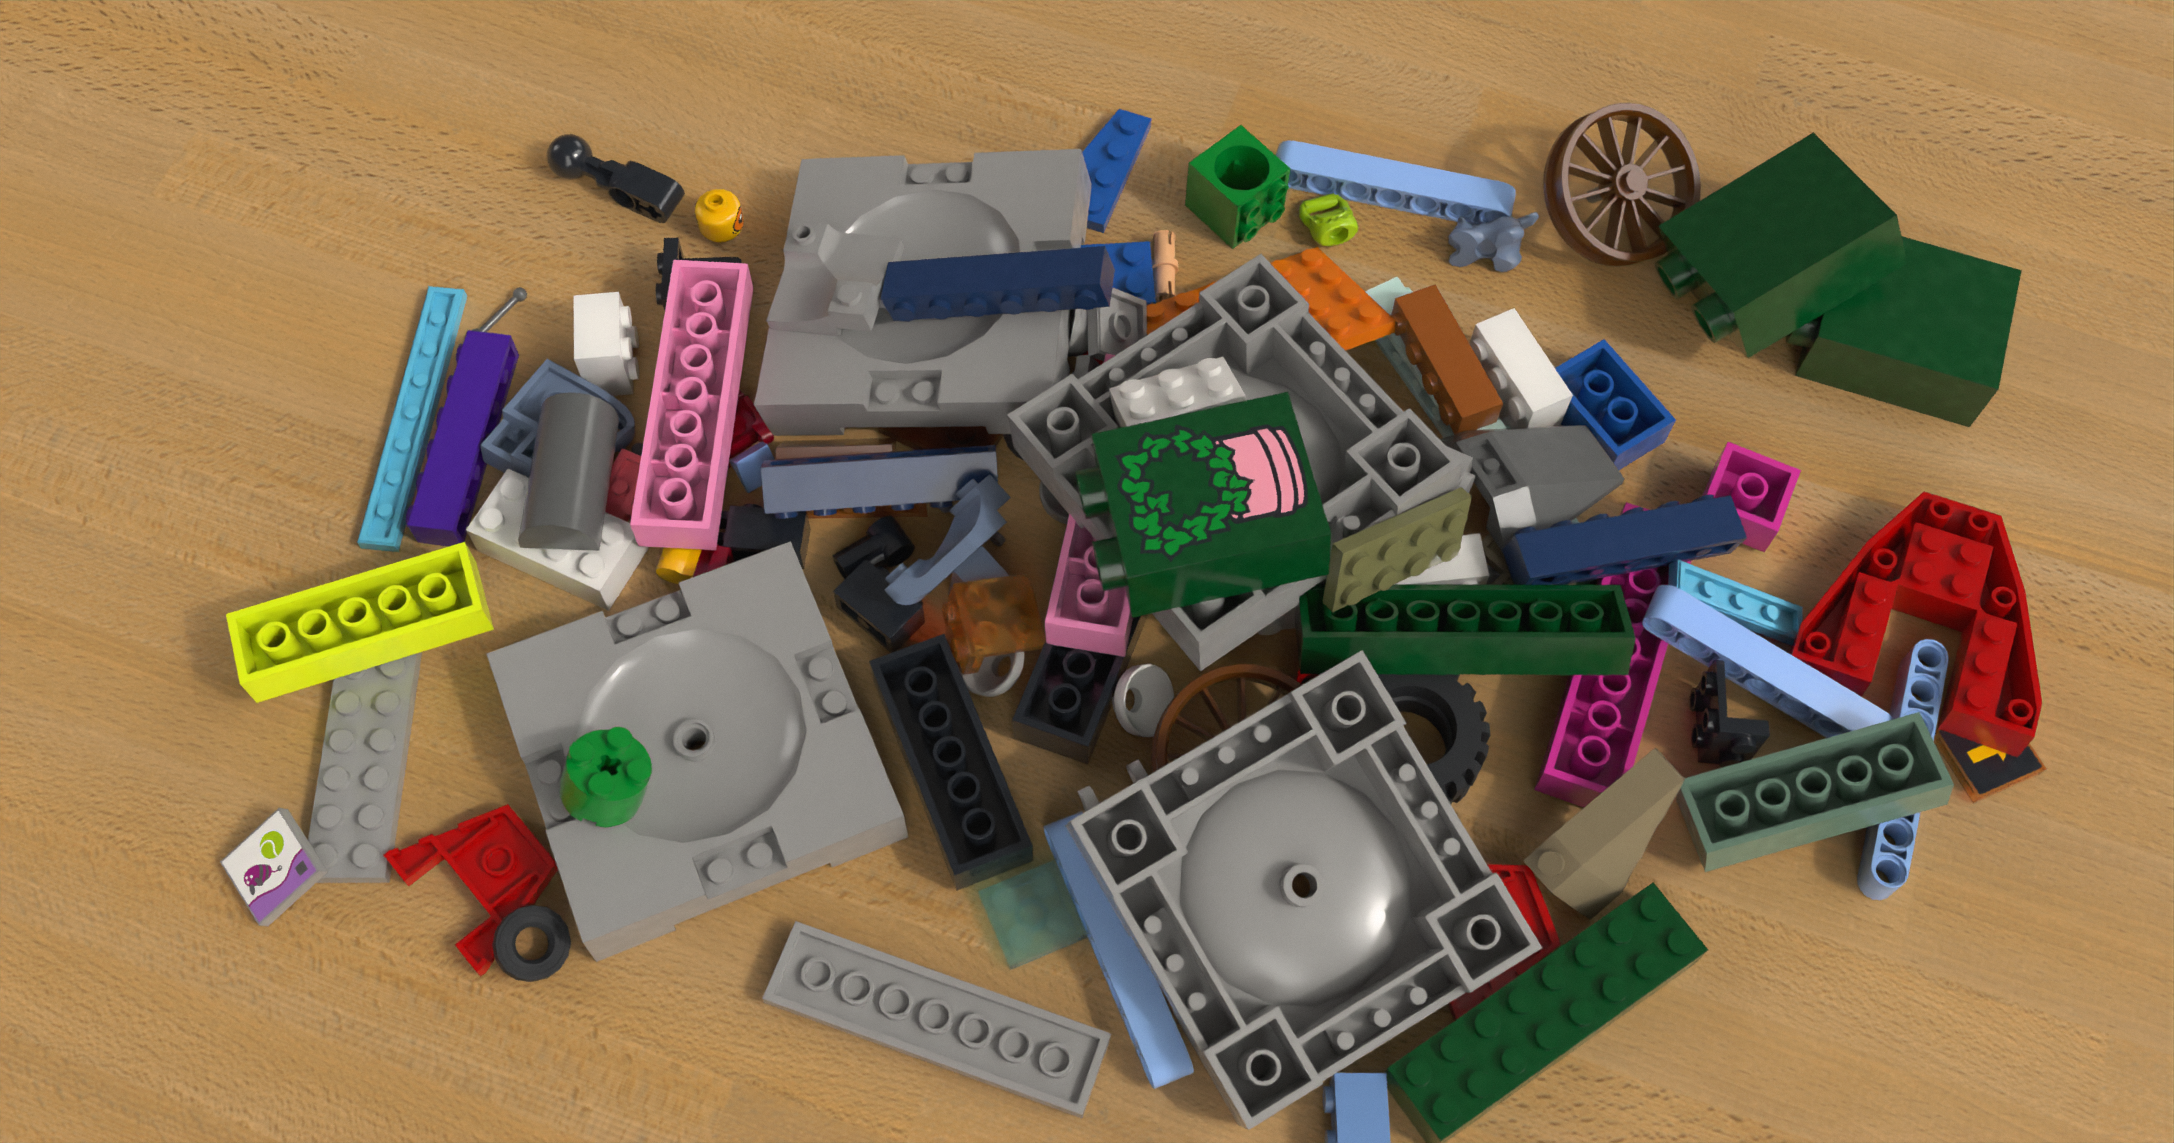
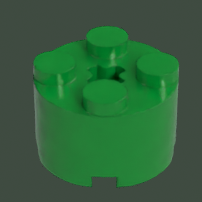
M613 727L610 730H595L578 738L569 747L560 782L559 794L565 809L580 821H583L584 818L597 822L596 826L614 827L634 817L644 799L652 773L651 759L647 750L624 727Z

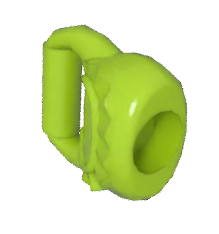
M1332 193L1305 200L1299 206L1300 220L1310 229V234L1314 241L1321 246L1340 245L1352 239L1358 232V224L1353 216V211L1348 202L1339 195ZM1337 206L1340 207V208L1334 209L1333 211L1325 212V213H1322V214H1316L1315 216H1314V215H1309V214H1312V213H1315V212L1327 210V209L1334 208V207H1337Z

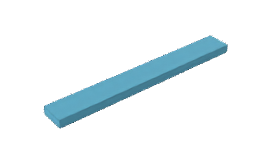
M428 287L357 543L361 549L399 552L406 526V513L412 504L417 477L421 471L467 300V294L464 289Z

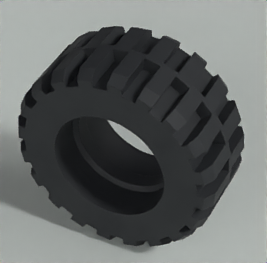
M1377 674L1400 712L1417 714L1430 721L1440 732L1445 743V754L1441 759L1427 764L1449 803H1458L1466 796L1470 786H1473L1489 750L1487 742L1491 736L1490 724L1486 721L1483 722L1487 714L1483 702H1474L1473 699L1476 691L1469 683L1462 686L1457 681L1460 675Z

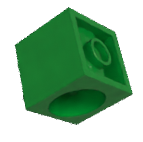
M1240 125L1188 163L1185 206L1227 245L1234 249L1243 241L1248 242L1252 240L1260 228L1268 222H1276L1283 215L1286 193L1289 187L1290 168L1246 128Z

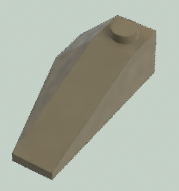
M1654 748L1553 833L1523 861L1551 893L1591 920L1623 892L1631 873L1646 851L1650 839L1659 823L1665 817L1685 778L1657 748Z

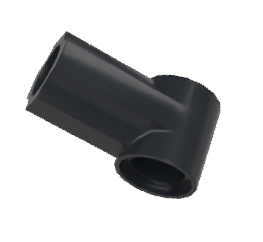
M889 515L878 519L868 528L866 536L832 555L839 573L845 580L865 559L876 568L878 566L883 567L884 565L888 567L897 566L912 555L915 545L895 518Z

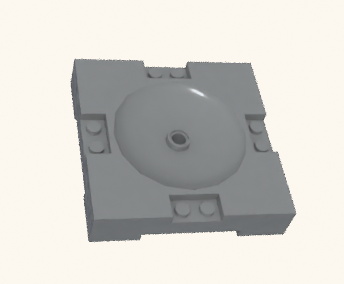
M1081 149L974 153L973 162L908 164L905 155L801 159L786 240L794 226L802 222L811 221L828 223L830 227L843 233L901 238L905 248L900 261L1081 248V244H1085L1092 184ZM879 308L871 332L842 329L840 336L774 330L769 327L754 406L774 436L844 435L845 427L985 426L988 434H1011L1008 414L1069 376L1070 366L1067 358L1073 309L1057 310L1055 312H1024L1016 315L994 314L981 317L963 316L949 317L947 319H917L904 322L893 321L886 308Z
M1259 254L1199 293V303L1079 379L1073 374L1067 376L1008 414L1014 449L1064 509L1074 518L1079 527L1083 528L1085 526L1096 541L1112 538L1107 515L1085 519L1075 471L1096 466L1092 441L1093 433L1119 428L1115 421L1109 388L1119 386L1128 380H1141L1159 375L1167 369H1180L1191 366L1207 358L1216 359L1224 357L1246 395V400L1283 392L1289 393L1330 527V556L1333 543L1458 489L1462 462L1410 408L1403 411L1309 314V303L1262 254ZM1327 575L1152 614L1195 666L1202 671L1299 604V596L1326 579Z
M791 541L679 582L681 590L606 618L603 611L486 654L521 759L525 763L547 829L545 831L582 942L596 962L676 930L674 925L828 863L833 868L908 838L903 812L861 710L854 699ZM613 727H624L631 732L632 737L645 747L652 764L651 777L638 811L630 820L614 827L596 826L597 822L584 818L583 821L574 818L563 806L559 794L561 777L569 747L586 733L595 730H610ZM695 742H705L704 746L699 750H689L690 746Z
M1363 650L1072 819L1065 825L1129 937H1132L1174 1010L1172 1012L1237 1124L1247 1130H1250L1323 1084L1322 1081L1466 992L1474 991L1542 948L1497 872L1492 873L1420 755L1403 726L1407 724ZM1297 874H1301L1309 880L1310 891L1305 898L1297 896L1292 889V881Z

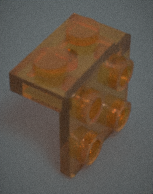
M1026 574L954 583L947 601L942 604L945 625H951L954 636L951 639V651L956 662H960L963 675L978 673L984 657L1041 649L1046 642L1031 578Z

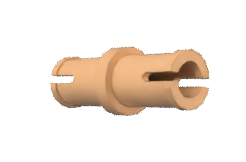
M1160 230L1153 234L1154 259L1152 260L1156 303L1159 301L1160 295V301L1176 296L1175 274L1179 271V264L1175 259L1176 234L1174 232L1169 233V230Z

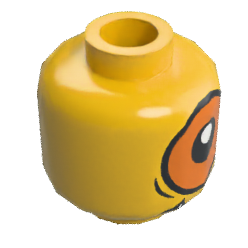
M713 189L705 192L698 198L695 203L694 213L699 230L705 238L713 242H727L740 234L744 225V217L741 204L732 192L725 189Z

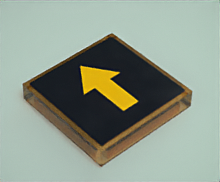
M1938 728L1935 731V745L1973 804L2040 775L2047 769L2030 743L2018 757Z

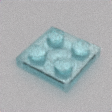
M1054 860L978 891L979 899L1010 970L1087 938L1086 930Z

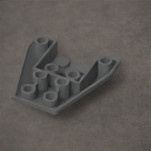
M1587 425L1466 430L1440 439L1447 447L1473 457L1470 473L1475 475L1474 483L1490 506L1486 528L1501 551L1513 538V534L1520 529L1535 527L1536 530L1548 529L1561 521L1574 520L1622 485L1625 479Z

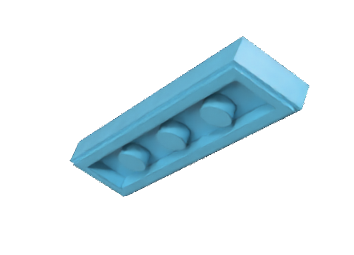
M1676 560L1669 564L1668 585L1687 592L1751 631L1791 646L1793 645L1800 625L1803 622V607L1681 560Z

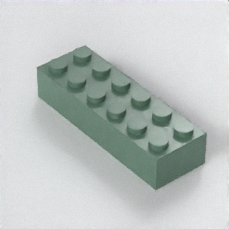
M1920 712L1687 777L1677 793L1676 801L1705 872L1948 805L1954 783Z

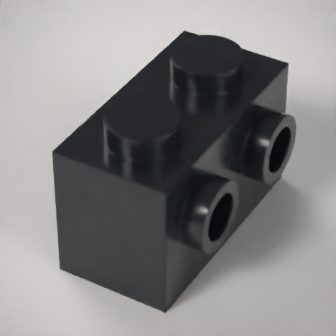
M865 559L833 591L836 606L892 653L897 651L925 623L924 604L922 600L911 605L896 603L885 591L890 585L885 580L890 572L882 566L876 568Z

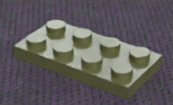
M1460 487L1333 543L1323 603L1334 612L1347 605H1354L1361 599L1380 590H1387L1394 584L1411 576H1418L1435 565L1451 561L1459 554L1462 536L1472 496Z

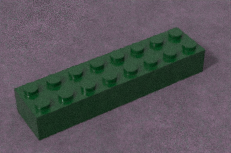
M1317 584L1299 596V604L1295 609V630L1300 674L1321 675L1363 650L1377 674L1628 675L1636 639L1620 585L1394 584L1389 589L1380 590L1369 595L1354 605H1347L1332 612L1323 603L1326 584Z
M1653 882L1389 1066L1384 1072L1387 1077V1090L1426 1143H1446L1692 967L1708 949Z

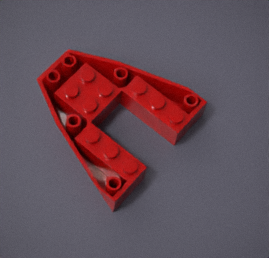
M1924 491L1866 542L1803 620L1789 654L1862 697L1872 682L1891 609L1960 631L1962 634L1937 730H1943L2018 757L2035 737L2042 707V697L2026 592L2002 516Z

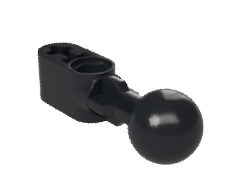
M564 134L558 136L548 147L547 162L557 176L574 180L586 175L594 179L598 187L607 190L611 198L619 205L658 223H665L685 195L684 189L677 181L638 162L628 161L626 164H620L614 160L605 162L594 157L589 144L577 135Z

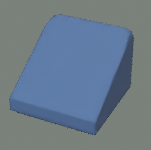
M759 442L729 460L747 493L762 486L760 467L763 461L774 460L769 446L764 442Z

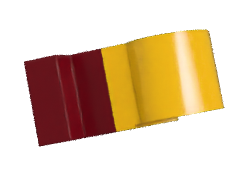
M718 545L716 550L663 547L656 568V574L668 582L679 584V582L734 562L730 548Z

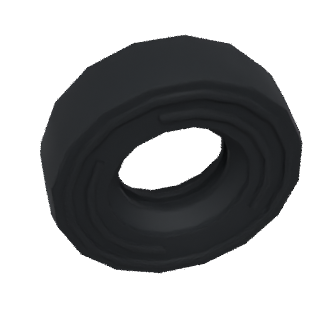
M530 905L517 908L502 919L495 930L492 947L495 960L504 973L516 980L534 982L546 979L561 969L569 956L571 938L568 926L559 914L548 907ZM528 927L539 928L544 931L548 939L547 951L536 960H527L521 957L516 950V937L520 931Z

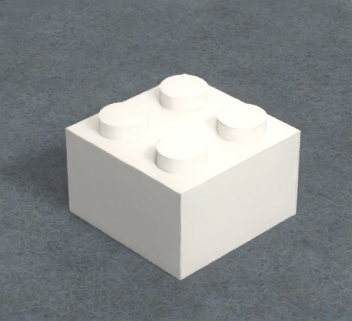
M619 292L574 295V361L580 376L612 396L633 394V380L639 379V365L637 357H633V348L639 347L637 328L632 326L630 307L623 306Z

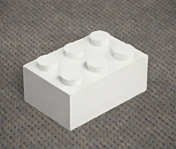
M1515 308L1477 323L1469 344L1503 402L1499 418L1504 425H1508L1511 428L1560 426L1573 395Z
M1224 357L1203 359L1191 366L1180 369H1167L1159 375L1141 380H1128L1119 386L1109 388L1115 421L1119 428L1246 401V395Z

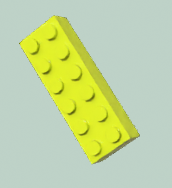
M465 542L226 614L240 685L256 703L494 630L478 566Z

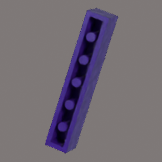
M467 330L464 343L459 344L457 348V366L454 375H450L447 381L445 405L440 407L437 413V431L434 439H430L427 445L426 455L428 460L424 472H420L417 477L416 499L414 505H410L406 513V525L418 543L449 547L465 541L466 529L470 524L487 467V463L483 461L480 445L500 422L519 358V353L511 335Z

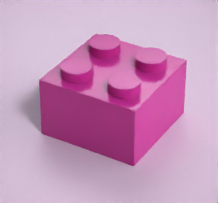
M1727 442L1714 465L1703 496L1714 495L1715 498L1731 495L1747 539L1742 544L1765 552L1779 531L1801 470Z

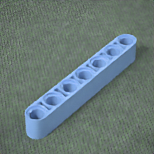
M1283 141L1277 149L1276 156L1290 168L1288 188L1320 195L1334 193L1345 200L1458 222V218L1461 216L1471 225L1490 222L1499 217H1512L1516 190L1505 182L1299 141Z
M1661 585L1655 590L1642 621L1647 631L1707 667H1710L1714 660H1723L1725 678L1826 738L1893 720L1892 716L1883 709L1687 592L1670 585Z
M1924 639L1916 643L1899 664L1890 715L1893 719L1920 712L1934 741L1949 658L1946 648L1941 643L1932 639ZM1919 659L1923 660L1928 665V667L1923 665L1919 661ZM1912 693L1918 695L1922 702L1917 700ZM1920 812L1867 827L1857 876V884L1865 896L1872 900L1887 899L1907 881ZM1883 833L1891 836L1894 839L1896 846L1890 844L1885 839ZM1876 870L1883 872L1888 877L1889 883L1882 881L1878 877Z
M1081 811L1045 825L1043 827L1044 833L1152 1088L1156 1089L1194 1073V1068L1158 982L1132 937H1129L1065 826L1069 821L1083 814Z

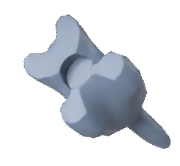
M1533 212L1518 219L1499 217L1493 221L1478 225H1471L1460 216L1457 226L1448 236L1449 244L1456 249L1449 256V263L1452 266L1463 267L1474 263L1478 259L1488 258L1492 260L1495 270L1499 272H1507L1514 269L1522 260L1520 247L1524 237V229L1532 226L1539 218V214Z

